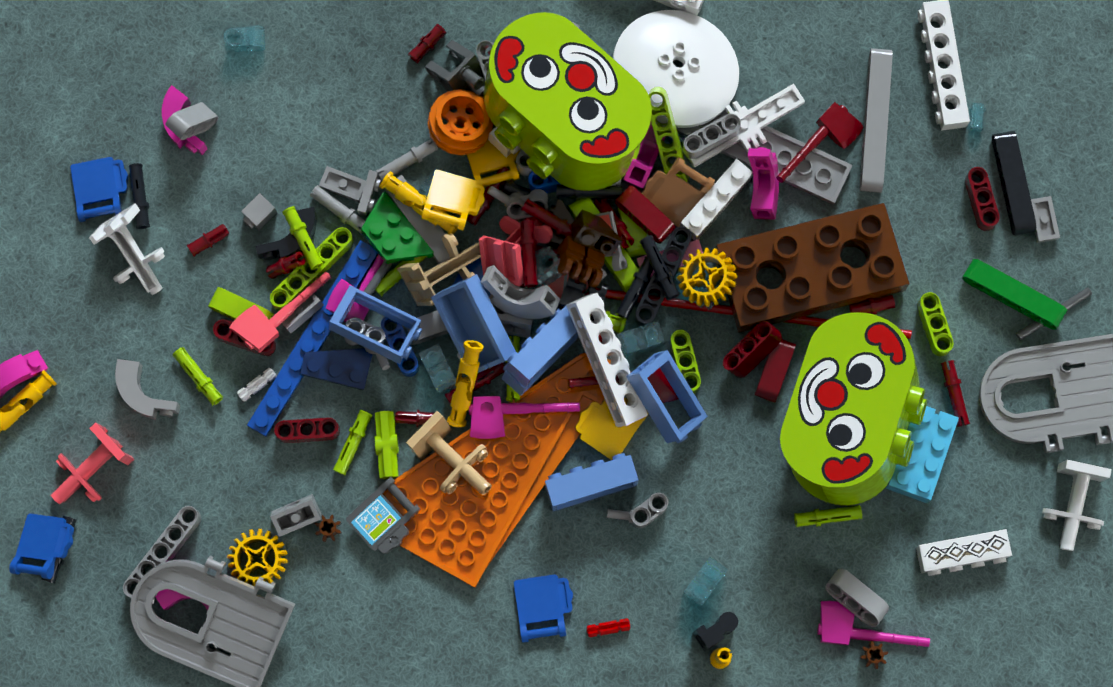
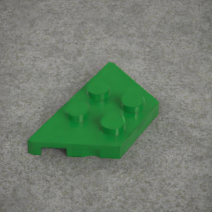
M386 192L382 193L363 224L361 233L386 264L397 263L401 260L411 261L415 257L422 256L432 258L434 251Z

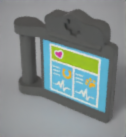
M392 477L387 479L346 518V521L372 550L376 551L379 549L383 554H388L393 548L401 545L403 539L409 534L405 524L421 510L417 504L414 506L394 484L395 480ZM388 490L408 511L404 516L383 495L385 491Z

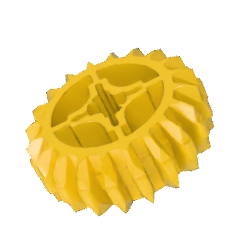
M705 248L704 253L697 249L696 256L689 254L688 256L691 260H683L682 263L686 267H680L679 272L682 275L677 276L678 281L681 282L679 288L684 290L682 293L684 297L689 296L688 300L691 303L696 301L698 306H701L704 302L706 307L710 306L711 301L718 305L717 299L719 298L726 301L724 294L732 295L729 287H736V283L733 281L737 278V274L734 273L736 267L731 264V258H726L724 252L718 254V250L715 248L711 253L708 248ZM712 262L722 267L718 269L717 267L709 268L706 263ZM699 266L698 273L692 276L694 270ZM705 270H706L707 273L709 274V279H708V280H709L710 285H709L708 282L705 280V279H706ZM723 277L721 284L715 288L717 281ZM693 287H706L709 292H699L693 289Z
M251 529L249 530L250 537H247L245 533H241V537L244 539L242 542L235 538L234 542L238 544L237 548L234 546L229 548L235 554L227 555L228 559L234 560V562L228 564V567L236 568L231 572L232 576L240 574L237 577L238 580L243 581L245 579V583L250 584L252 582V586H255L259 577H252L249 574L257 568H263L268 572L260 576L264 578L263 581L268 580L271 584V582H274L272 580L273 576L278 580L281 579L277 572L278 570L285 572L286 569L280 565L281 563H288V560L281 558V556H285L288 553L286 550H279L283 548V542L275 544L279 539L277 535L270 539V531H267L265 536H263V530L258 529L257 536H255L254 530ZM257 541L267 543L258 550H252L247 546ZM272 548L275 552L273 567L267 563V556ZM242 551L248 555V562L244 570H242L240 565ZM250 552L257 556H260L262 554L263 557H261V559L266 566H263L261 563L259 564L258 562H255L253 564L252 561L255 560L253 559V556L250 554Z

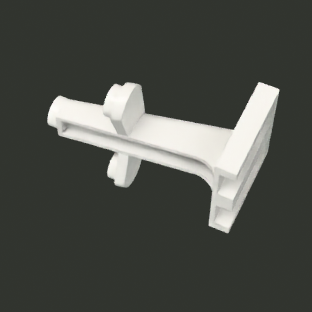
M133 204L102 223L89 239L95 245L104 238L110 237L126 258L130 266L113 277L115 282L119 284L124 283L130 278L129 274L134 271L146 291L154 295L163 287L160 285L148 262L153 261L157 263L165 257L163 254L164 250L161 247L145 257L143 256L126 227L140 211L138 206Z
M1071 460L1058 464V473L1073 476L1067 512L1043 508L1042 513L1044 514L1043 518L1049 520H1057V517L1065 518L1060 549L1074 550L1080 522L1087 523V528L1100 530L1101 526L1104 525L1102 520L1082 516V511L1090 480L1101 482L1109 479L1112 469Z

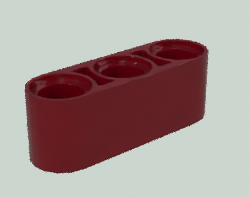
M974 167L967 174L965 185L978 228L983 231H990L999 221V212L986 170L981 167ZM972 175H977V176H979L980 179H981V182H980V183L974 182V181L972 180L971 176H972ZM977 196H984L987 203L979 202ZM983 216H990L993 223H986L983 220Z
M631 185L615 200L617 207L648 236L652 235L654 241L658 244H661L676 229L673 222Z
M222 319L213 326L215 336L223 343L263 356H270L276 350L275 341L271 343L268 349H264L260 353L254 348L250 350L245 343L240 342V337L231 329L227 335H219L220 329L222 327H230L233 323L231 321Z
M767 321L760 322L724 357V368L737 378L745 377L781 342V332Z
M781 339V342L769 353L755 396L774 403L776 402L796 344Z
M333 418L283 420L276 424L274 432L283 443L334 440L339 436L340 427ZM328 424L335 425V430L331 434L324 433V427ZM307 425L312 426L313 432L310 435L302 434L303 427ZM283 427L291 428V433L287 437L280 436V430Z

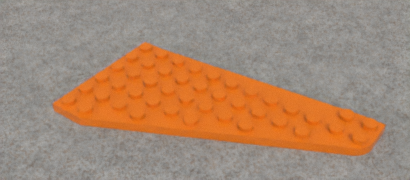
M586 353L580 354L528 389L520 396V401L515 402V399H513V402H509L532 404L580 403V411L569 413L533 412L526 414H503L504 437L491 439L470 437V428L448 443L463 459L481 444L487 448L488 456L482 462L476 461L472 465L492 485L489 492L485 495L480 494L462 476L456 482L458 486L451 494L443 493L440 487L454 469L436 452L394 479V484L414 506L417 504L421 509L405 524L409 534L403 539L400 547L476 588L488 565L544 487L548 476L553 474L581 434L575 429L580 413L587 409L590 403L597 402L601 405L605 399L599 385L583 386L581 388H569L568 379L595 376ZM388 490L383 493L402 516L408 512Z

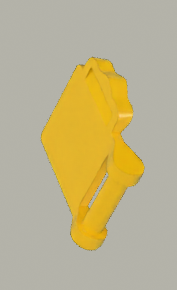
M487 140L481 149L475 153L467 154L477 185L486 187L512 178L513 180L520 179L514 162L520 150L515 155L511 153L506 158ZM503 167H510L509 171L481 179V174Z
M435 170L421 219L428 220L429 218L457 226L459 230H464L468 213L476 216L483 206L485 188L477 185L476 180ZM431 207L459 214L461 217L457 218L432 211Z
M624 397V402L627 405L628 400ZM604 399L601 405L597 402H592L587 409L580 413L575 429L581 433L580 439L610 460H613V456L623 452L646 417L627 426L616 427Z

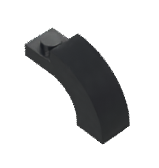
M310 207L297 210L296 212L301 221L307 226L306 231L312 241L317 225L315 208ZM291 233L279 241L256 246L259 259L263 258L264 260L275 259L276 255L279 254L280 258L285 256L289 257L296 252H302L295 236L291 235Z

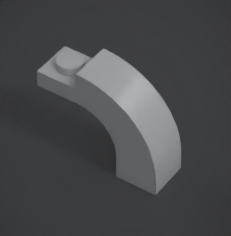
M494 265L487 267L480 282L491 293L489 299L493 305L519 318L542 319L552 316L560 302V298L548 285L536 289L520 288L512 284Z
M117 359L116 385L123 400L134 411L156 420L157 411H160L159 415L172 417L173 413L179 414L180 404L178 402L152 399L143 393L140 385L143 365L140 362Z

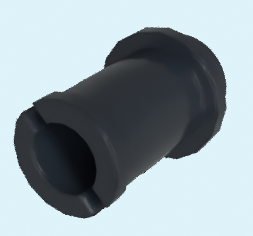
M506 180L501 190L506 195H511L515 192L529 195L531 191L529 188L527 189L515 184L513 180Z

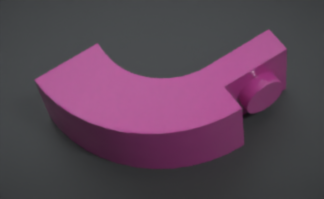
M171 85L162 104L164 127L178 148L181 149L185 144V147L192 153L198 152L203 155L207 147L199 138L192 136L181 140L165 125L173 113L191 105L189 98Z
M651 121L648 131L640 144L638 156L636 159H632L624 177L625 181L644 188L659 153Z
M38 350L24 356L19 354L0 364V399L17 384L42 374L43 370L47 371L48 367Z

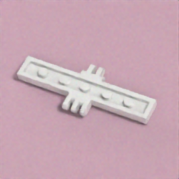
M794 84L790 85L749 110L745 106L741 107L737 101L732 103L736 111H733L730 105L726 106L725 110L728 114H735L741 120L738 135L698 158L689 159L693 167L695 168L739 141L747 152L751 148L749 142L752 143L754 148L760 146L756 140L757 137L762 144L766 143L767 140L760 129L805 103ZM728 122L725 124V127L733 130L736 128V125ZM715 133L706 134V137L710 140L717 139ZM695 143L687 145L690 150H697L699 148Z

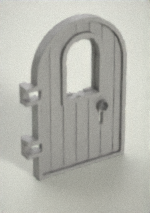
M1113 334L1019 348L1002 354L986 370L980 384L979 401L986 421L998 434L1011 441L1022 444L1043 443L1044 453L1062 451L1064 449L1062 439L1095 434L1096 445L1113 443ZM1084 364V367L1071 368L1068 371L1062 368V365L1069 367L1071 365ZM1049 378L1050 385L1054 391L1055 408L1014 414L1003 407L1001 390L1006 385ZM1100 427H1107L1108 435L1102 436ZM1055 435L1056 443L1050 444L1048 436Z
M212 556L208 557L205 565L190 560L167 561L155 566L141 578L131 598L130 615L138 637L148 648L164 657L233 686L261 687L295 606V603L272 594L276 583L271 582L270 584L263 581L264 578L259 577L255 586L228 576L222 573L226 562L221 561L220 563L215 561ZM209 568L217 571L215 576L207 573ZM170 589L209 605L206 621L203 623V627L201 626L198 634L173 623L166 622L155 614L152 604H154V598L159 591ZM259 589L267 592L265 597L257 595ZM209 644H213L216 649H211ZM217 647L230 652L231 655L218 651Z

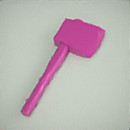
M379 254L376 256V260L359 290H365L384 262ZM343 279L339 281L326 306L328 311L334 314L351 284ZM354 302L344 322L346 323L351 318L364 320L369 309Z
M500 396L473 397V404L469 406V415H472L470 437L481 439L504 437L503 414H526L533 412L569 413L580 411V403H501Z
M821 601L820 624H818L817 635H821V643L848 646L850 639L915 645L917 647L930 646V638L852 628L855 616L838 601Z

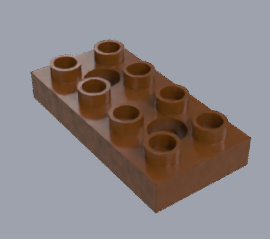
M884 203L716 245L718 254L724 252L726 258L730 257L732 260L731 264L736 267L734 273L737 274V278L733 280L736 283V287H729L732 295L727 294L738 333L752 330L763 321H767L772 325L867 301L871 298L875 299L906 291L910 284ZM845 247H856L865 254L866 262L860 268H852L841 260V251ZM766 267L776 269L783 277L782 284L776 289H767L758 283L756 279L758 271Z

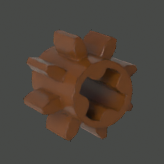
M322 515L323 521L315 523L319 527V531L315 534L317 536L323 534V542H326L327 538L335 541L334 536L342 534L337 528L342 523L340 521L334 523V515H331L330 519H326ZM329 523L330 526L334 525V527L331 528L332 532L329 534L327 531L323 532V530L326 528L325 524Z
M871 641L869 649L864 646L861 648L865 653L859 658L866 660L865 667L873 664L876 670L879 667V662L881 664L887 663L883 657L888 652H883L881 649L882 643L874 646L873 641ZM876 650L878 652L876 656L879 657V659H874L872 661L870 659L871 654L869 653V651L873 652Z

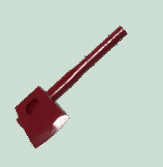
M834 102L817 120L816 123L820 128L812 135L805 146L797 152V155L787 166L782 168V171L776 177L777 180L783 183L788 176H791L796 167L805 160L806 156L826 136L839 147L845 149L858 137L864 126L848 112L845 106Z
M660 368L647 378L662 403L678 400L676 393ZM616 375V377H615L616 383H619V378H618V376ZM596 376L568 379L569 388L599 385Z

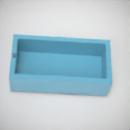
M926 406L920 425L909 424L908 431L912 432L910 440L914 441V447L908 466L904 467L896 464L894 474L886 486V489L924 503H928L932 499L959 417L942 411L935 414L936 409Z

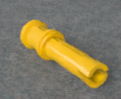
M724 647L714 650L710 655L712 666L717 669L727 667L732 658L730 649ZM720 654L725 655L726 659L720 658Z

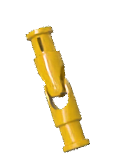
M393 172L387 173L380 184V188L387 189L395 195L397 200L412 207L415 212L422 216L427 197L420 194L407 182L403 183L393 176ZM432 207V211L449 215L445 210ZM429 218L427 220L434 226L438 225L448 232V235L454 234L458 229L454 225Z
M467 340L463 345L465 351L459 363L455 384L456 391L452 395L450 404L452 407L451 414L447 418L448 424L453 427H465L467 423L465 420L466 413L472 401V390L475 386L480 365L478 359L484 347L478 341Z
M45 370L42 371L40 377L33 383L27 384L8 404L0 409V432L2 430L6 431L21 415L35 405L52 385H57ZM28 398L27 403L23 406L20 400Z

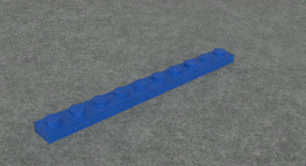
M362 240L359 241L322 302L324 306L313 316L248 422V427L265 437L268 436L304 377L299 375L304 353L320 351L331 333L329 321L333 313L328 311L326 306L334 288L341 279L355 288L359 287L375 261L376 256H378L377 251L372 246Z

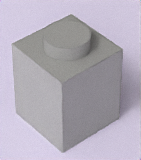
M260 193L241 211L245 217L242 220L251 229L255 227L258 231L277 214L275 207Z

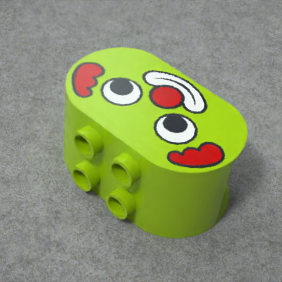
M540 12L523 16L509 24L498 35L492 46L483 97L487 114L492 123L497 127L494 131L496 138L506 148L514 150L518 146L529 155L530 158L527 160L528 166L542 179H546L551 175L562 185L582 191L604 189L621 180L626 175L632 159L637 158L640 144L648 131L651 121V101L644 86L576 25L558 14Z
M869 313L838 315L818 327L809 342L781 428L780 444L784 457L791 466L792 472L799 484L808 493L824 502L835 505H854L870 500L889 484L896 464L907 467L909 464L914 441L910 440L912 432L908 431L910 423L921 424L927 406V399H923L925 389L920 388L911 345L904 333L889 320Z

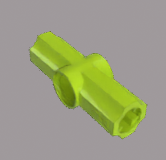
M394 411L376 412L375 449L376 456H378L380 479H389L390 477L394 479L399 477L397 460L399 447L398 437L395 433Z

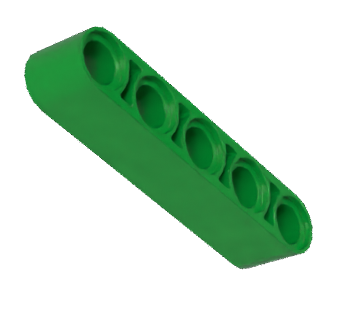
M972 259L962 276L963 281L1052 330H1057L1067 313V309L1060 303L978 259Z

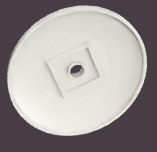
M661 10L646 14L633 21L623 31L614 49L613 59L644 86L648 94L654 87H662L666 90L676 128L695 127L715 119L730 104L736 93L739 82V65L735 51L728 39L718 28L709 21L694 14L678 10ZM673 61H681L683 63V67H676L673 64ZM658 94L651 96L652 100L656 103L663 101L662 97ZM657 116L658 122L662 124L668 122L666 116Z

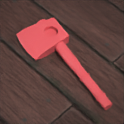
M325 271L272 318L268 319L256 305H253L240 314L229 328L244 340L245 345L250 350L254 348L260 353L279 336L276 328L303 302H306L312 294L324 286L331 279V276Z

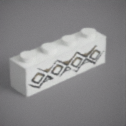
M736 159L682 220L680 227L689 229L692 236L691 239L698 240L751 180L753 172Z
M1006 529L922 544L916 547L921 573H928V576L939 575L941 570L948 568L950 572L963 570V566L970 564L972 568L985 566L984 562L992 560L993 564L1007 562L1006 558L1012 556Z

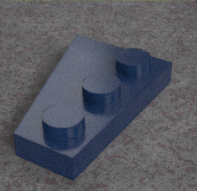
M365 348L305 352L299 375L364 390L373 354L368 353Z

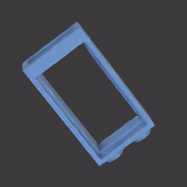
M351 285L329 321V330L398 364L401 363L403 358L407 359L412 351L410 346L412 341H417L422 332L420 319ZM354 302L411 329L399 352L342 324Z
M668 350L654 353L626 376L666 443L675 441L680 443L688 438L687 434L701 427V422L708 417ZM658 368L664 373L691 418L679 429L647 379Z

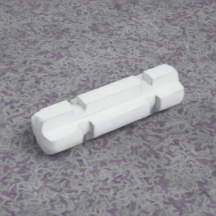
M272 368L266 369L262 376H257L247 384L246 388L243 387L237 392L242 401H247L251 398V394L255 395L268 385L267 382H272L277 377Z

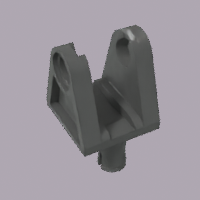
M451 40L446 45L450 49L448 52L461 64L455 70L449 72L435 62L430 61L425 66L426 71L447 91L458 89L471 91L484 99V74L480 62L472 51Z

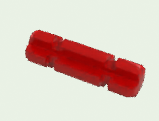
M625 618L620 619L618 622L614 620L599 623V625H588L586 629L588 637H596L597 634L607 635L618 633L619 630L621 632L629 631L631 627L629 619Z

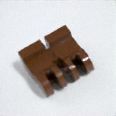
M568 235L557 247V254L560 255L558 273L562 275L569 273L570 278L576 279L578 277L579 282L586 283L588 281L589 286L596 288L603 276L602 266L604 265L605 254L574 242L572 236Z

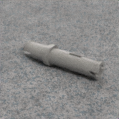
M430 138V140L416 148L413 146L410 148L411 151L384 167L377 169L376 172H378L379 178L383 180L390 171L395 175L416 162H422L424 157L438 150L437 145Z
M317 185L309 196L342 219L341 222L343 224L347 223L362 235L361 228L365 220L355 214L354 209L347 208Z

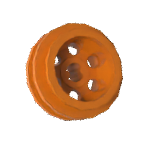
M458 89L447 91L436 99L429 112L427 126L430 137L439 148L450 154L462 156L475 153L485 145L489 138V133L492 131L493 123L487 114L482 97L474 92ZM457 109V112L453 113L450 110ZM443 118L448 121L447 124H443ZM478 123L479 128H474L472 124Z

